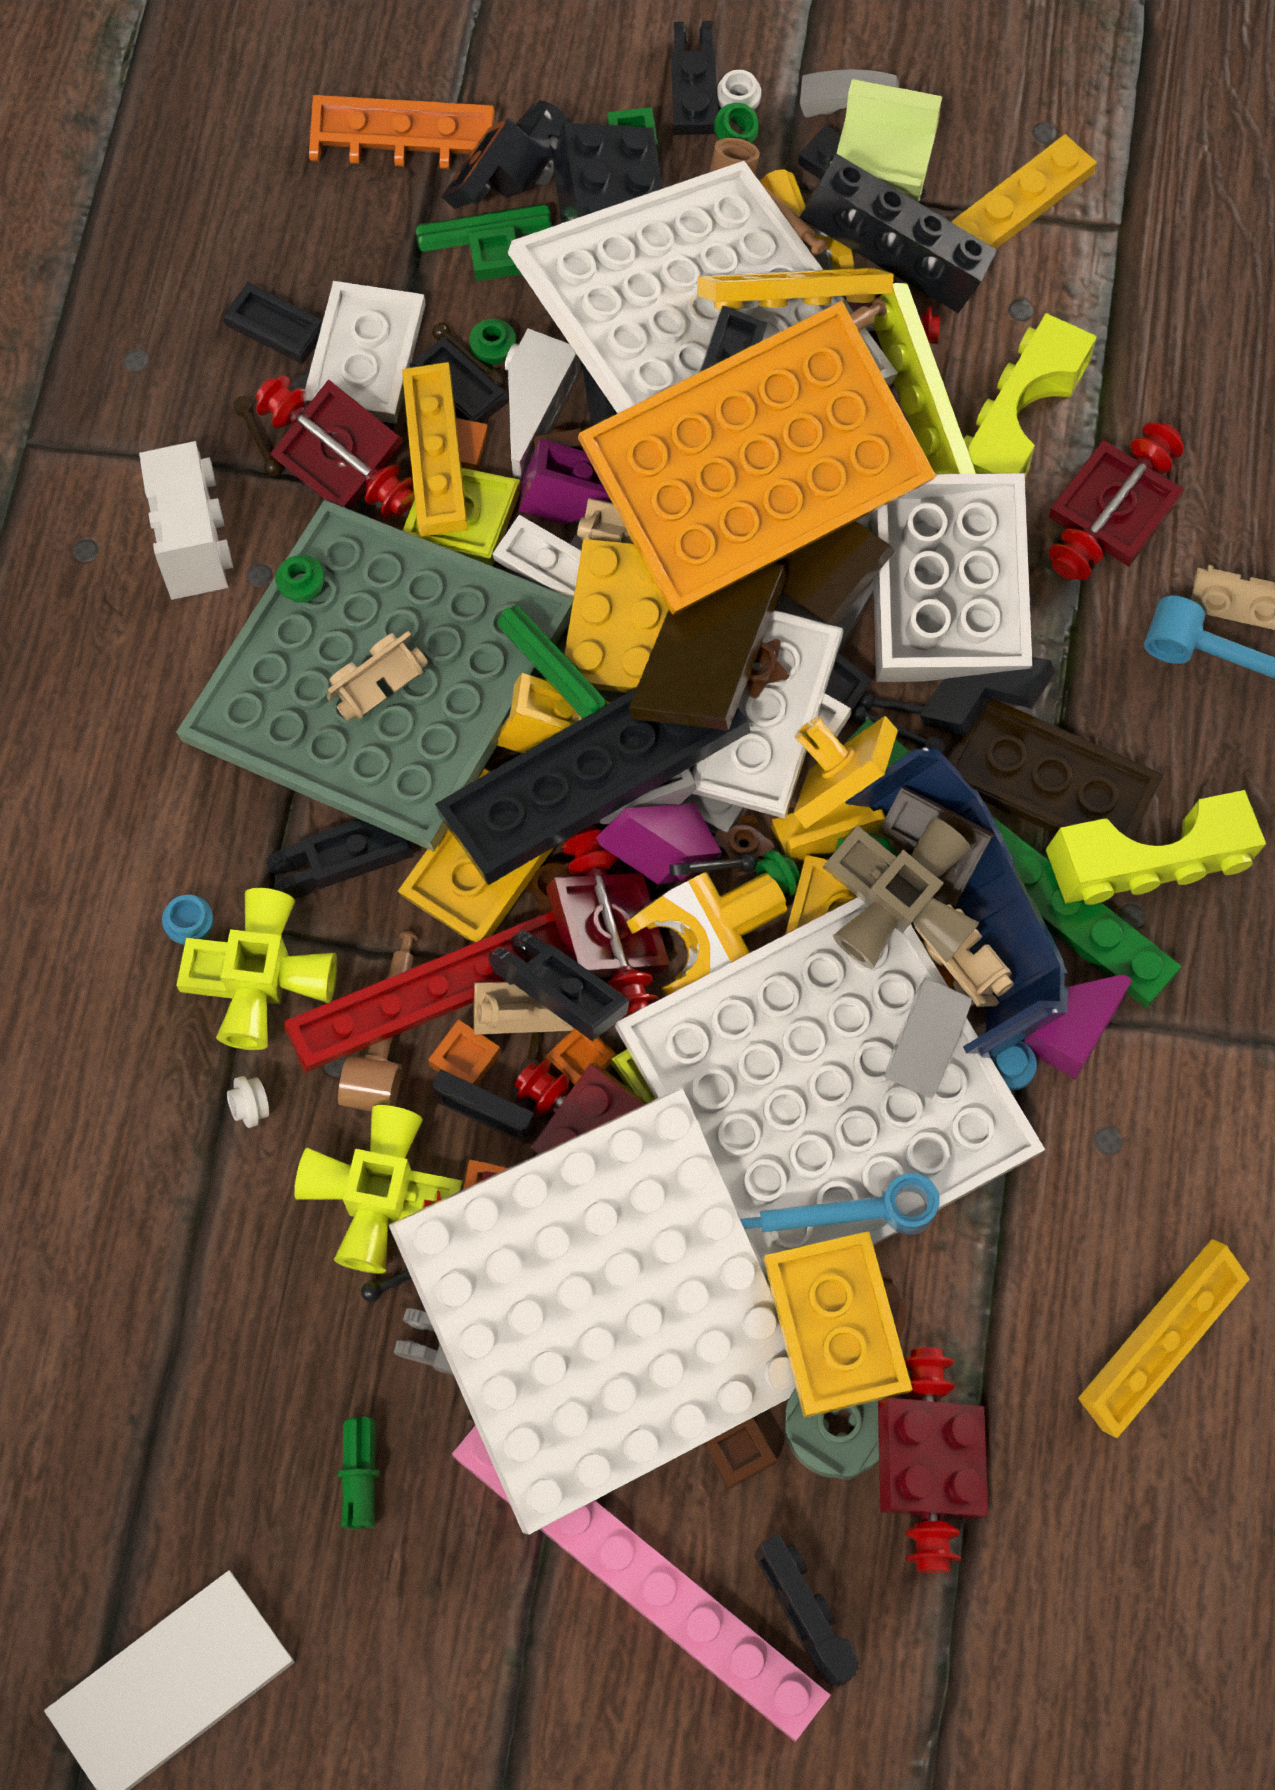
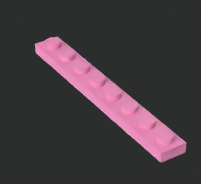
M475 1425L454 1450L452 1456L509 1503ZM595 1500L540 1529L794 1742L797 1741L831 1696Z

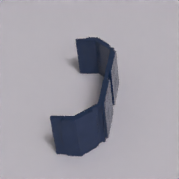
M914 749L886 768L885 775L848 799L846 804L870 807L873 811L882 809L886 817L900 789L903 786H907L995 834L955 910L961 909L966 916L979 922L976 929L982 935V938L969 949L970 952L974 955L984 945H990L1012 972L1009 978L1014 985L1001 996H997L993 992V995L1000 1003L997 1006H985L987 1010L986 1033L963 1046L966 1054H980L982 1058H993L1068 1013V988L1064 986L1065 975L1068 972L1033 898L1028 894L1016 870L1014 859L978 791L973 790L963 780L961 773L938 749Z

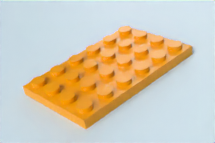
M843 301L580 432L577 437L672 615L914 491L937 477Z

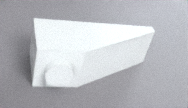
M529 328L520 344L514 343L511 346L505 361V370H508L512 471L513 478L519 479L521 485L523 475L534 453L533 437L544 435L551 431L581 374L580 358L570 344Z

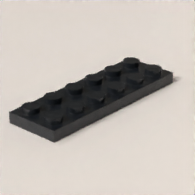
M635 688L600 708L595 713L586 716L435 803L439 816L487 885H490L749 734L751 731L748 719L738 707L729 730L632 719L629 706L637 689Z

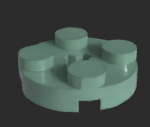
M795 1388L788 1400L785 1411V1438L793 1454L802 1465L823 1477L850 1480L861 1473L869 1471L879 1462L878 1401L844 1408V1410L851 1414L848 1424L854 1430L848 1435L840 1432L837 1436H834L828 1432L830 1424L824 1419L827 1413L804 1418L797 1389ZM842 1409L830 1413L837 1415Z

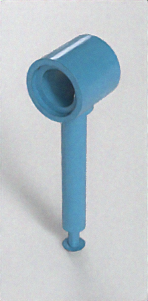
M1166 596L1159 600L1144 641V648L1150 655L1167 663L1183 664L1190 661L1196 648L1275 679V657L1204 631L1203 623L1206 613L1199 604L1180 596Z
M907 1173L895 1178L888 1186L887 1191H882V1197L760 1211V1217L740 1219L744 1229L762 1227V1233L885 1218V1222L895 1231L912 1235L924 1231L931 1225L938 1211L940 1200L938 1190L930 1179L921 1174ZM907 1191L919 1194L925 1202V1211L916 1217L902 1214L896 1206L897 1196Z

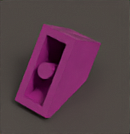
M543 439L539 440L523 475L520 512L567 524L580 520L582 517L585 518L589 498L612 503L584 451Z
M695 803L625 808L596 837L601 847L657 884L675 882L683 884L704 873L670 875L669 864L713 861L722 853Z
M1123 974L1067 987L1068 1013L1026 1037L1024 1043L1032 1049L1035 1057L1076 1079L1124 999L1133 979Z

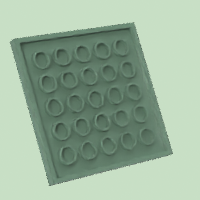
M324 500L287 557L288 559L297 555H307L315 558L321 564L325 575L321 592L315 599L309 602L297 603L285 598L279 592L274 578L176 733L181 742L435 851L448 829L439 816L435 803L477 780L498 744V737L503 724L510 716L514 683L521 673L538 677L540 673L498 627L497 620L502 615V611L507 607L520 606L556 645L570 622L573 598ZM305 573L297 575L293 579H300L305 575ZM409 631L411 638L409 645L406 646L407 649L412 651L417 647L428 661V664L422 668L423 674L413 679L396 693L391 690L384 679L380 680L376 684L387 699L360 720L354 717L347 722L336 707L342 702L341 698L338 696L331 702L327 699V689L333 686L329 679L347 664L353 662L358 668L373 657L369 650L387 635L393 633L396 638H399Z

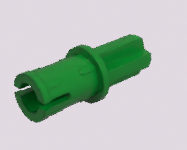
M351 1417L346 1419L343 1424V1470L337 1471V1478L342 1479L340 1528L364 1529V1526L366 1528L376 1527L375 1479L381 1477V1471L375 1470L376 1423L373 1418Z

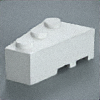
M196 441L139 453L145 494L151 511L148 513L151 528H154L157 542L153 543L154 553L171 600L228 588L225 569L233 568L227 539L218 540L216 528L225 527L219 499L210 500L208 487L216 486L210 457L201 459Z

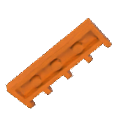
M313 95L309 159L310 161H320L321 146L350 147V163L360 164L362 148L395 150V166H405L406 151L440 153V169H450L451 153L471 154L487 129L494 125L495 110L492 105Z

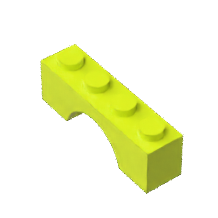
M1045 313L1037 329L1032 327L1027 329L1018 349L1021 357L1016 365L1009 362L1005 367L997 385V389L1001 391L996 400L993 401L988 398L984 403L976 421V425L980 427L974 438L966 435L963 439L976 474H1025L1026 476L1030 468L1035 445L1022 431L1017 415L1024 407L1038 399L1052 396L1071 397L1091 362L1097 338L1096 335Z
M1245 790L1199 799L1182 821L1181 840L1173 844L1150 846L1135 842L1119 832L1106 818L1060 828L1045 850L1065 904L1084 900L1085 904L1092 905L1111 898L1114 893L1131 890L1132 894L1139 895L1156 889L1161 883L1177 880L1179 885H1186L1204 878L1208 873L1223 871L1224 875L1240 873L1252 866V860L1266 845L1247 794Z

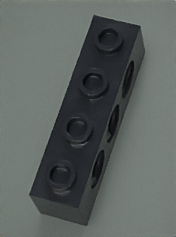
M837 153L800 215L804 222L958 314L981 283L997 249Z

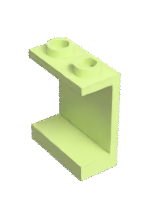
M852 79L848 92L846 118L837 154L919 203L938 127L942 96Z

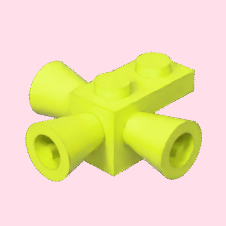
M251 888L246 890L245 931L230 929L228 943L186 938L176 986L183 993L232 998L216 1036L217 1040L225 1045L245 1050H262L267 1048V1003L280 1004L283 989L325 1003H329L332 1000L337 975L336 953L288 955L281 935L295 900L286 893L268 888Z
M373 1106L370 1151L355 1149L351 1166L310 1148L304 1150L296 1175L295 1199L343 1200L349 1215L354 1217L334 1258L336 1263L362 1272L385 1273L388 1224L421 1210L424 1199L434 1201L436 1191H440L441 1197L444 1199L462 1190V1180L411 1170L408 1159H405L423 1121L420 1115L395 1106Z

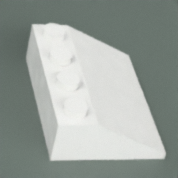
M935 474L937 477L931 482L871 512L872 533L889 543L895 551L873 578L876 682L932 681L1029 669L1032 667L1025 474Z

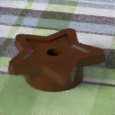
M778 639L761 643L754 663L759 662L762 664V667L759 670L752 668L746 683V687L754 699L760 696L768 683L783 682L789 678V673L777 661L781 645Z

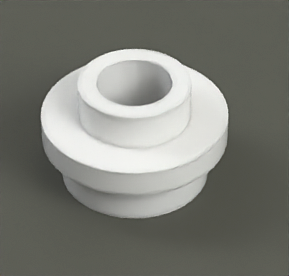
M730 71L717 86L718 104L721 108L731 103H742L754 110L760 103V84L748 71Z
M245 1076L234 1078V1089L227 1091V1099L232 1116L236 1121L243 1119L248 1128L257 1126L260 1119L269 1117V1105L264 1087L258 1077L249 1080Z

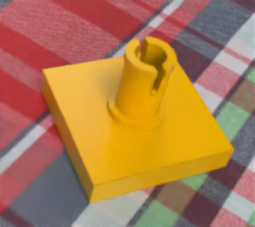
M820 716L811 719L812 726L807 722L797 731L794 738L817 761V764L808 771L793 813L805 828H808L885 775L898 732L886 716L844 745L823 723Z

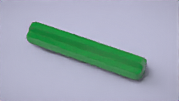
M539 204L419 224L416 226V235L420 250L426 252L468 245V232L514 226L516 237L550 228L552 223L548 206L546 204Z
M520 606L507 607L502 611V615L497 620L498 627L582 719L607 705L606 699Z

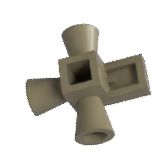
M932 817L911 856L902 850L896 857L857 825L825 863L823 869L869 907L833 935L835 942L858 963L873 969L894 929L896 928L903 934L913 922L947 963L978 926L979 922L933 897L944 884L938 877L971 852L969 843L950 825L938 818Z

